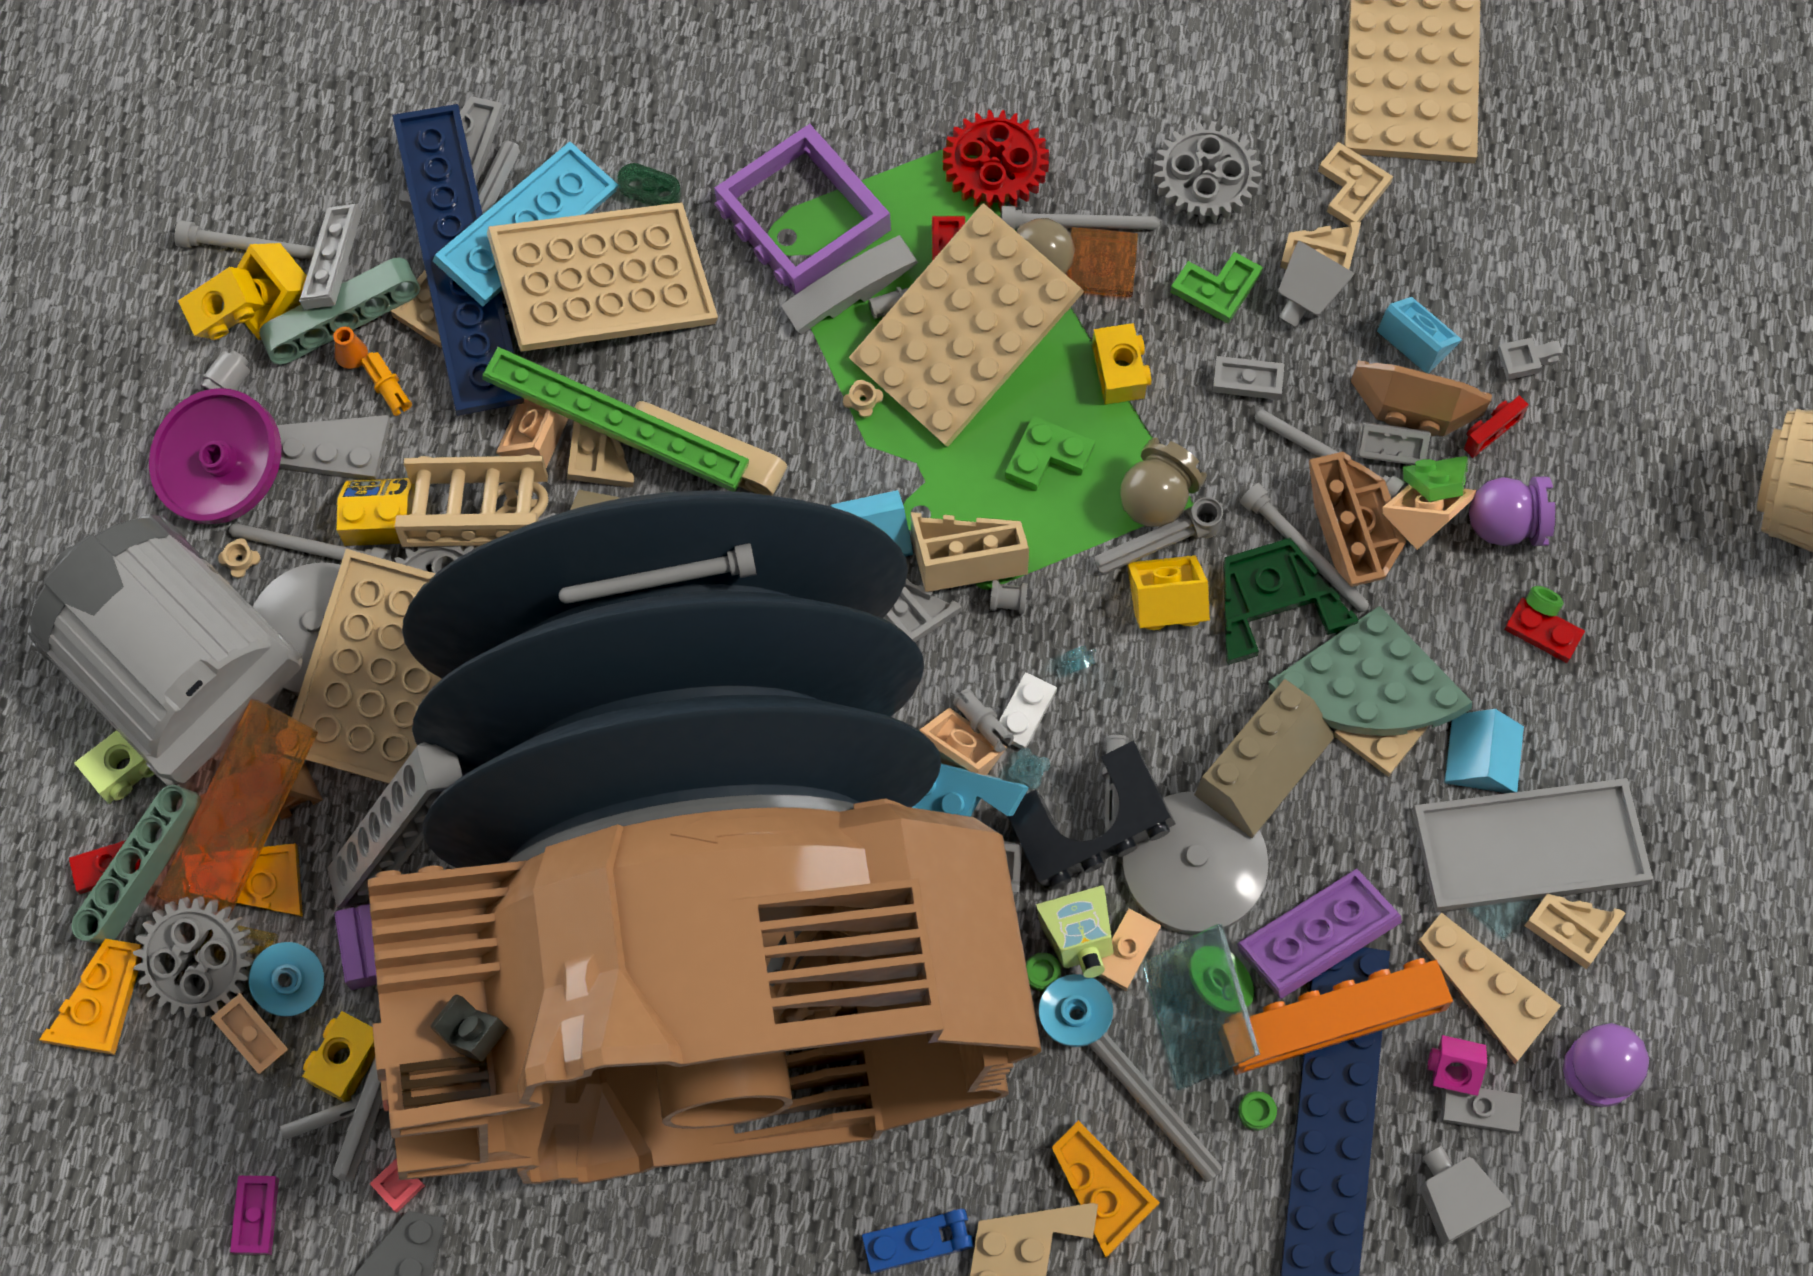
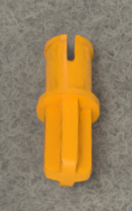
M368 353L361 362L375 384V392L381 393L393 415L401 414L400 407L403 412L409 410L412 407V402L398 384L399 377L397 374L391 373L379 353Z

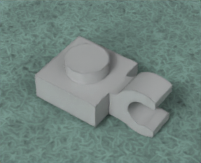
M1527 338L1500 344L1498 354L1506 378L1511 380L1538 374L1541 372L1542 365L1559 363L1558 355H1562L1559 341L1535 346L1533 338Z

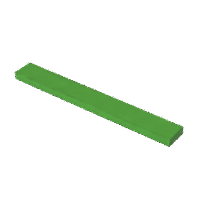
M500 347L496 349L482 375L483 380L729 491L735 492L749 465L748 458Z

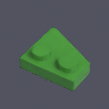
M1467 456L1439 461L1422 459L1416 461L1415 465L1403 467L1404 481L1429 502L1463 496L1466 472H1468Z

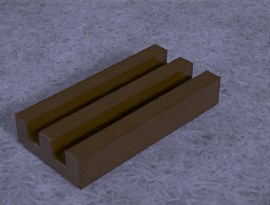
M464 1056L400 1064L404 1110L491 1096L487 1056L483 1062ZM479 1067V1072L410 1080L411 1075ZM481 1083V1089L417 1097L411 1096L412 1090Z

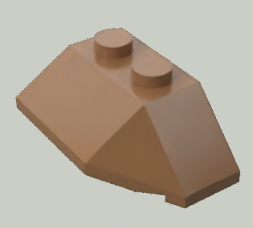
M1358 360L1351 378V383L1377 420L1384 421L1390 426H1404L1411 429L1429 431L1431 436L1439 435L1444 437L1483 416L1492 398L1491 394L1481 392L1479 389L1463 382L1391 364H1369V362Z
M1345 452L1310 459L1309 468L1314 507L1335 569L1350 587L1385 579L1406 544L1405 537L1383 514V506L1391 500L1385 480L1365 466L1352 460Z

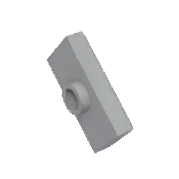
M1361 421L1355 456L1415 465L1416 461L1426 459L1431 433L1429 431Z
M1444 1088L1441 1122L1517 1134L1520 1127L1522 1094L1480 1088L1478 1096Z

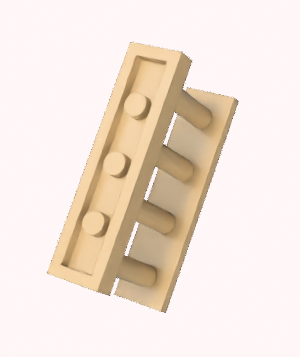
M526 454L522 456L431 458L421 456L418 458H404V466L410 484H416L412 514L396 515L395 529L402 547L481 546L539 521L537 513H530L533 482H548V474L543 456ZM519 482L515 513L495 514L499 483ZM450 483L446 514L426 515L430 484ZM464 483H485L480 514H461Z

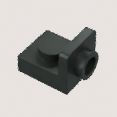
M457 994L451 998L431 1024V1029L456 1052L483 1062L508 1029L499 1018L476 1010L464 997Z

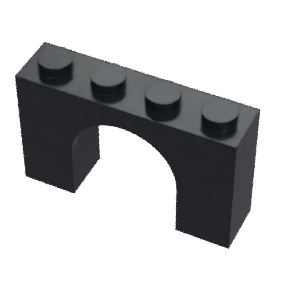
M1134 741L1101 756L1118 792L1119 812L1111 828L1100 837L1087 841H1077L1063 836L1057 829L1043 797L1036 789L1025 794L1014 815L1008 816L1033 871L1043 887L1048 888L1051 886L1052 889L1063 887L1072 881L1071 876L1083 870L1085 873L1093 872L1105 864L1103 860L1115 854L1118 857L1125 856L1137 849V843L1148 838L1151 841L1160 839L1170 832V827L1176 825Z

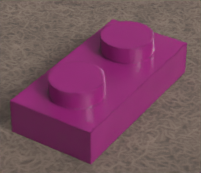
M238 1175L230 1253L233 1255H272L279 1178L277 1176Z

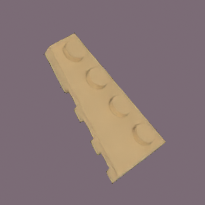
M1442 912L1418 941L1419 946L1432 961L1437 959L1444 977L1450 980L1462 995L1461 998L1468 1007L1475 1011L1485 1024V1028L1507 1051V1055L1514 1064L1518 1062L1561 1007L1555 1000Z

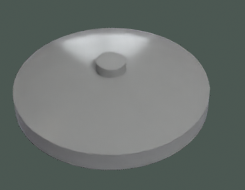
M312 563L293 568L274 579L261 592L253 605V608L302 655L301 669L282 688L287 693L299 696L341 566L339 564Z
M1181 792L1164 797L1176 825L1170 827V832L1164 837L1151 841L1150 838L1136 844V850L1122 856L1123 877L1128 892L1135 904L1154 922L1164 928L1183 934H1211L1238 923L1256 905L1268 875L1267 848L1260 830L1252 839L1194 796L1195 792Z

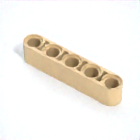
M638 401L634 407L748 458L749 465L738 486L756 494L773 496L788 467L781 458L650 403Z

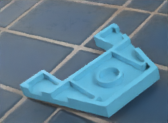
M941 763L940 772L934 785L921 801L912 808L971 817L980 799H983L1006 816H1013L1029 787L1024 784L1001 780L997 777L982 775Z

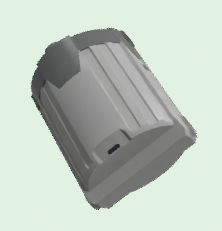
M141 515L139 519L118 523L99 532L95 536L88 535L76 545L65 549L57 557L54 566L44 577L45 584L35 601L28 635L32 640L31 644L36 650L54 664L141 755L151 771L164 783L171 785L172 783H185L208 760L217 756L243 737L272 706L283 686L301 669L302 655L214 569L163 515Z

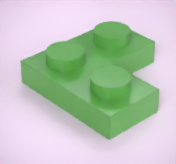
M1233 252L1218 276L1188 261L1172 284L1170 293L1229 324L1261 276L1263 267L1236 252Z
M1032 416L1008 465L1005 478L1037 490L1050 462L1082 475L1095 448L1096 441Z

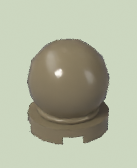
M1036 218L1020 225L1016 230L1018 234L1064 274L1071 268L1075 247L1071 234L1060 223L1049 218Z
M1155 437L1149 440L1141 453L1143 461L1136 463L1126 472L1120 489L1124 511L1134 522L1146 527H1158L1174 522L1183 514L1188 502L1189 493L1193 494L1199 491L1207 477L1206 472L1200 473L1196 468L1199 460L1188 450L1172 441L1165 446L1160 444L1159 439Z

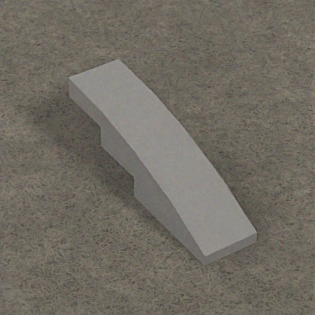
M900 235L837 267L790 298L781 307L795 329L800 334H804L828 315L834 319L859 299L866 302L915 266L918 261Z

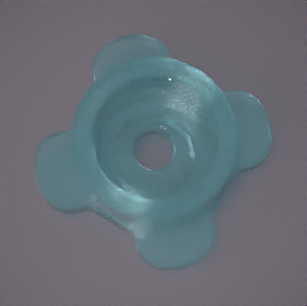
M1085 645L1065 653L1067 659L1061 662V666L1066 665L1070 674L1096 664L1093 654L1097 651L1096 649L1087 651Z
M1028 748L1020 749L1017 753L1018 759L1015 765L1011 766L1008 770L1009 777L1012 780H1018L1020 783L1027 785L1030 789H1037L1041 786L1043 773L1050 769V761L1046 757L1033 755ZM1031 766L1033 770L1027 771L1026 767Z

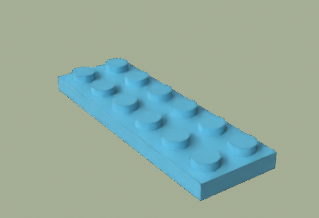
M568 142L437 252L433 262L481 306H484L503 290L487 236L489 226L591 214L616 192L618 184L573 143Z

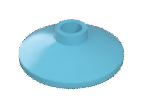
M293 942L277 943L263 950L254 960L249 972V988L254 1000L262 1009L276 1016L288 1017L305 1012L318 1000L324 986V972L317 956L307 947ZM286 974L290 977L291 984L289 987L279 985V975Z
M1081 974L1066 975L1052 982L1044 991L1039 1003V1017L1044 1030L1053 1040L1066 1046L1081 1047L1096 1042L1107 1032L1113 1019V1003L1107 989L1096 979L1086 978ZM1075 1009H1079L1084 1013L1083 1017L1079 1020H1074L1070 1017V1013Z

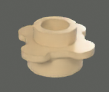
M857 380L850 388L849 394L843 397V405L846 408L855 409L861 417L867 418L872 415L874 406L882 402L883 393L881 390L875 389L871 383ZM864 396L866 397V400L861 401L860 397Z
M242 538L227 544L223 552L218 556L219 563L227 566L234 578H242L246 570L252 565H257L261 559L260 554L257 551H252L247 541ZM238 556H242V560L237 561L236 558Z

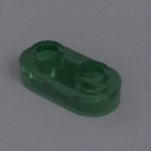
M638 163L627 164L618 172L617 182L619 190L628 198L651 206L679 203L681 199L680 183L670 174ZM633 181L640 182V184L635 187L629 185ZM662 192L670 193L669 196H659Z

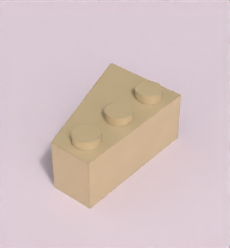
M911 512V541L925 592L1028 574L1029 546L1021 521L977 518L976 522L955 520V516L943 515V519L922 518V513Z

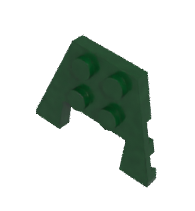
M1291 538L1224 558L1226 662L1228 665L1258 656L1259 649L1248 623L1254 620L1314 603L1327 635L1343 631L1359 622L1355 613L1352 610L1349 611L1339 600L1340 596L1332 587L1329 588L1318 575L1316 567Z

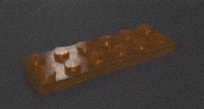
M250 700L157 897L168 903L174 901L178 905L179 899L188 897L192 904L194 898L203 896L205 907L210 901L216 899L218 900L217 911L230 906L231 915L318 731L260 700Z

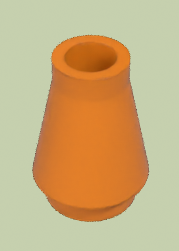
M338 328L333 335L336 362L341 367L347 369L360 367L362 359L368 354L366 344L354 334L351 328Z

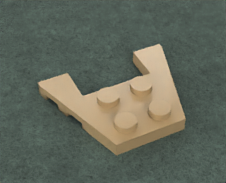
M1089 1203L979 1221L970 1276H1046L1053 1233L1093 1239L1098 1204Z

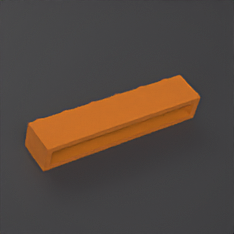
M1424 958L1416 959L1404 964V970L1390 973L1389 969H1383L1368 976L1369 980L1355 984L1354 980H1347L1333 986L1334 991L1320 995L1319 990H1315L1299 996V1002L1285 1006L1284 1001H1279L1263 1007V1013L1249 1016L1248 1012H1242L1227 1019L1228 1023L1224 1024L1221 1036L1235 1075L1446 1011L1453 1000L1437 959L1427 963Z

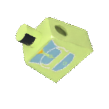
M1101 885L1036 904L1041 928L1062 966L1070 968L1080 965L1086 978H1094L1101 975L1105 971L1101 958L1111 956L1114 953L1104 886Z

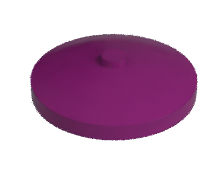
M215 388L189 396L176 405L163 419L151 444L149 473L157 496L171 511L195 523L220 524L241 517L264 498L277 476L281 461V438L278 427L264 406L240 391Z

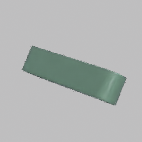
M400 257L392 258L342 283L335 306L304 310L302 305H299L265 323L260 328L259 334L270 360L279 365L287 364L333 341L334 332L338 328L349 327L354 330L411 301L419 294L420 286L408 261Z
M168 785L157 794L74 915L71 928L77 939L101 945L105 938L112 940L117 938L199 818L203 810V802L198 793L177 785ZM182 797V806L177 811L176 806L178 800ZM161 828V836L156 841V833ZM140 859V867L135 872V864ZM119 889L118 900L114 902V895ZM98 920V928L94 933L93 926L95 922Z

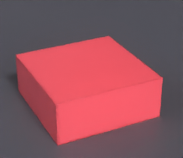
M397 1158L369 1183L396 1213L425 1187L418 1178L399 1179Z

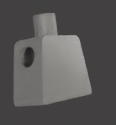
M1298 241L1277 292L1288 299L1279 318L1296 327L1305 311L1319 317L1351 280L1354 273L1303 242Z
M1442 1146L1422 1157L1434 1177L1425 1181L1419 1189L1443 1246L1503 1213L1512 1206L1505 1195L1473 1158L1467 1157L1453 1165Z

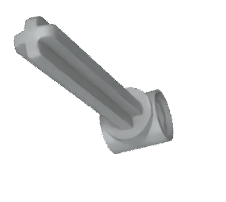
M1200 498L1193 504L1192 508L1184 511V517L1095 556L1096 567L1101 574L1105 575L1192 535L1196 539L1201 537L1211 538L1217 535L1221 529L1223 508L1214 498ZM1208 513L1214 516L1215 520L1205 523L1199 520L1198 516Z

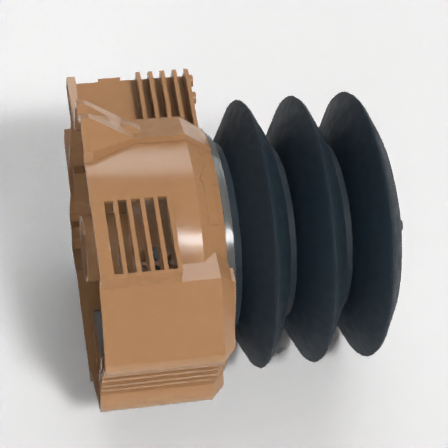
M681 491L647 494L587 505L531 523L483 544L457 558L437 572L421 587L409 604L403 618L402 634L405 645L413 657L428 671L442 680L432 687L420 703L413 718L412 732L417 745L423 742L431 745L436 744L457 754L462 777L446 788L433 802L423 821L422 829L425 842L440 859L456 869L444 870L442 866H426L420 868L418 873L402 875L400 871L388 870L377 873L375 878L367 881L381 1023L372 1024L378 1081L381 1082L384 1111H389L391 1136L395 1138L400 1180L517 1168V1173L523 1184H541L556 1180H571V1184H587L644 1173L657 1167L696 1164L879 1139L882 1132L1006 1097L1009 1095L1006 1074H1009L1010 1069L1014 1067L1013 1063L1035 1056L1041 1052L1003 835L974 817L912 808L921 801L934 785L940 772L941 758L934 743L921 731L891 717L913 696L922 679L924 661L917 644L903 630L882 619L897 602L906 584L908 573L906 558L902 550L883 530L852 513L831 506L798 499L732 491ZM751 544L757 574L755 576L740 578V574L731 576V572L568 604L561 602L559 599V592L565 587L728 556V551L735 550L734 546ZM457 994L464 997L476 1010L499 1018L508 1027L507 1031L487 1055L491 1096L404 1110L400 1064L465 1056L456 1052L431 1029L432 1022L454 995ZM808 1048H816V1049H812V1050H808V1051H804V1052H800V1053H795V1054H791V1055H787V1056H786V1052H785V1051L801 1050V1049H808ZM851 1060L859 1061V1065L828 1068L789 1078V1068ZM479 1067L411 1075L410 1080L479 1072ZM862 1081L863 1087L828 1091L792 1100V1090ZM481 1083L412 1090L411 1096L417 1097L481 1089ZM863 1103L866 1106V1109L832 1113L795 1123L734 1133L735 1124L755 1121L773 1115Z

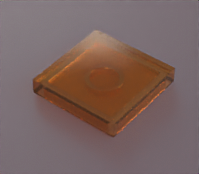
M1072 227L1071 236L1075 253L1073 264L1067 271V276L1084 290L1083 293L1132 297L1138 233Z

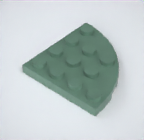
M1378 606L1359 619L1358 624L1349 626L1268 681L1270 690L1274 692L1280 683L1286 679L1314 699L1323 715L1322 718L1329 727L1362 735L1407 734V730L1423 728L1429 725L1434 728L1456 719L1472 709V701L1381 606Z

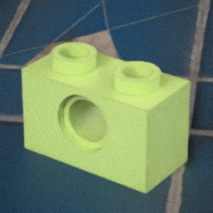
M117 730L74 762L108 804L113 800L117 801L126 797L131 792L132 786L143 777L148 778L154 775L146 765V761ZM130 758L129 764L125 768L116 769L121 760Z

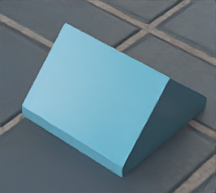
M1413 297L1391 303L1386 309L1377 330L1380 335L1428 374L1462 341L1458 335Z
M898 490L831 505V507L852 513L871 522L894 540L905 557L913 555L905 510Z
M1497 709L1464 713L1458 718L1451 720L1444 783L1501 793L1517 792L1524 726Z

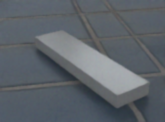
M358 204L327 208L299 300L304 310L335 306L362 214Z

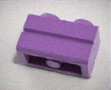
M370 904L334 912L345 983L351 990L377 985Z

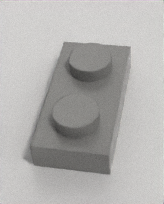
M1217 356L1212 392L1280 400L1284 364Z

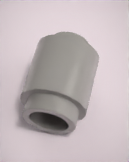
M234 350L230 353L222 351L203 375L204 381L200 385L203 390L215 388L237 390L250 373L249 368L246 366L249 363L248 360Z

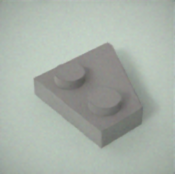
M906 578V584L897 602L883 619L903 630L914 642H917L960 613L961 605L953 600L951 604L933 596V591L925 592L924 586L914 585Z

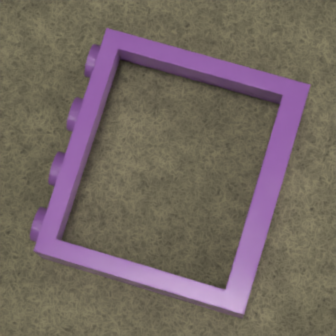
M808 124L714 187L717 201L714 205L719 209L721 217L725 220L729 218L735 224L734 229L743 242L749 241L752 244L758 260L763 265L768 263L774 270L773 273L778 283H783L785 287L788 286L795 295L891 231L889 211L811 124ZM806 153L865 220L795 267L736 198Z

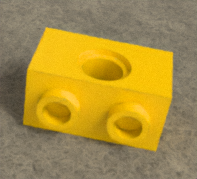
M228 267L178 300L194 336L210 338L211 340H217L226 336L229 333L228 329L237 323L251 320L255 316L254 312L265 306L249 271L234 267Z
M1134 323L1094 329L1092 348L1104 404L1145 399L1147 385H1151V372L1149 365H1143L1141 355L1145 354L1142 335H1136ZM1123 360L1128 362L1130 365L1119 366L1115 362Z
M341 1011L337 1019L333 1018L327 1024L323 1033V1038L325 1039L318 1051H312L303 1066L305 1072L302 1077L312 1086L345 1103L350 1101L351 1095L355 1093L375 1057L373 1027ZM343 1048L350 1049V1055L345 1062L341 1064L333 1062L334 1055L338 1050Z

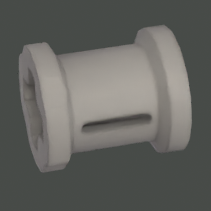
M993 580L990 611L1003 608L1018 610L1019 614H1025L1028 583L1015 586L1000 584L998 580Z

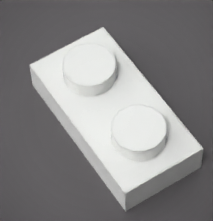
M1026 672L999 720L1014 736L1011 745L1024 751L1057 692V687Z

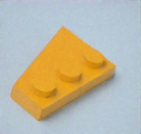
M297 844L186 855L188 892L303 917Z
M105 938L80 976L81 982L69 1000L65 999L58 1010L60 1014L50 1029L46 1028L39 1040L46 1044L115 1055L138 970H134V966L140 964L142 957L134 955L133 951L143 948L141 944Z
M1078 1120L1052 1146V1149L1080 1205L1098 1204L1094 1234L1107 1258L1160 1202Z

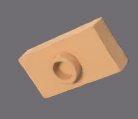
M1128 909L1112 938L1114 953L1111 956L1101 958L1105 971L1099 977L1127 991L1155 940L1161 925Z
M241 993L211 1017L214 1023L258 1074H261L289 1050Z

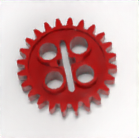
M988 110L987 118L982 119L978 113H975V122L973 123L964 118L963 129L955 126L953 128V137L947 136L946 148H943V171H946V182H953V193L962 190L963 201L973 197L974 207H977L981 201H984L990 209L993 203H998L1001 210V206H1005V202L1008 201L1016 208L1017 198L1019 197L1028 202L1029 191L1035 194L1039 192V183H1045L1046 172L1049 170V161H1047L1049 160V149H1045L1046 139L1039 138V128L1029 130L1030 120L1028 119L1021 124L1018 123L1017 113L1010 119H1006L1005 110L1000 112L999 117H994L992 111ZM1000 138V139H1004V141H1002V142H997V141H994V139ZM974 155L978 156V158L970 159L968 156ZM1021 161V162H1024L1025 164L1017 165V164H1014L1013 162ZM994 178L999 181L990 182L987 181V179Z

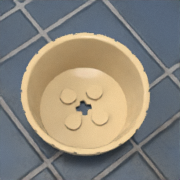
M1796 409V411H1787L1782 429L1774 428L1758 496L1757 511L1764 512L1762 532L1769 534V537L1779 538L1813 552V410Z

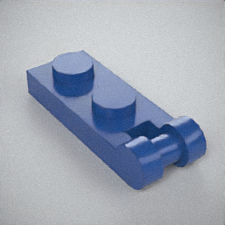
M957 1209L942 1215L862 1234L871 1274L974 1248L973 1237L968 1235L965 1222L968 1221L966 1209ZM950 1227L953 1239L942 1242L939 1229Z

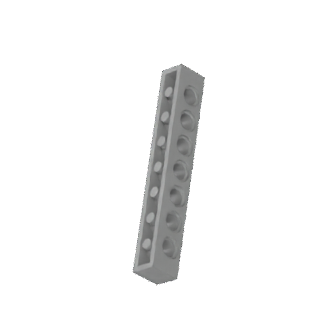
M426 742L416 746L327 868L337 908L370 904L367 881L375 878L379 872L388 870L398 871L424 838L422 832L423 821L431 805L446 788L462 777L457 754L436 744L431 745Z

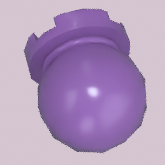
M1506 477L1490 480L1483 484L1476 491L1469 507L1470 524L1476 534L1488 543L1501 546L1519 544L1526 537H1529L1533 546H1549V540L1546 537L1553 536L1555 526V502H1548L1546 490L1553 488L1550 477H1532L1528 486L1520 480Z
M1613 1023L1597 1025L1584 1032L1579 1039L1573 1042L1565 1054L1563 1072L1569 1088L1571 1087L1576 1095L1584 1099L1585 1103L1598 1107L1614 1106L1621 1103L1640 1088L1647 1077L1649 1056L1644 1042L1630 1028Z

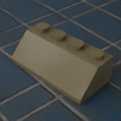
M1284 679L1202 776L1194 796L1253 839L1335 737L1329 725L1322 718L1323 715L1314 699Z

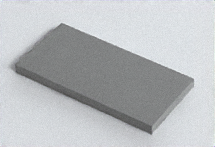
M1627 778L1415 805L1413 808L1435 912L1544 898L1546 894L1563 896L1648 885L1653 881Z

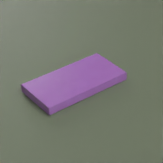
M1355 869L1238 942L1237 947L1242 956L1267 985L1282 999L1402 923L1401 915L1358 869Z

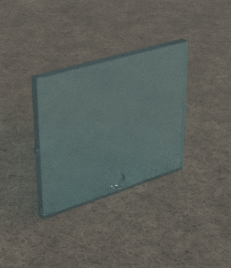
M1216 924L1185 941H1179L1177 945L1142 962L1178 1090L1186 1089L1214 1075H1221L1223 1071L1260 1055L1222 924Z

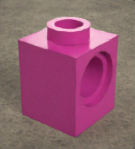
M1441 1035L1438 1049L1431 1048L1428 1058L1427 1069L1433 1071V1086L1478 1096L1487 1067L1486 1045ZM1451 1063H1461V1064H1463V1065L1455 1067V1066H1451V1065H1449V1064H1451Z

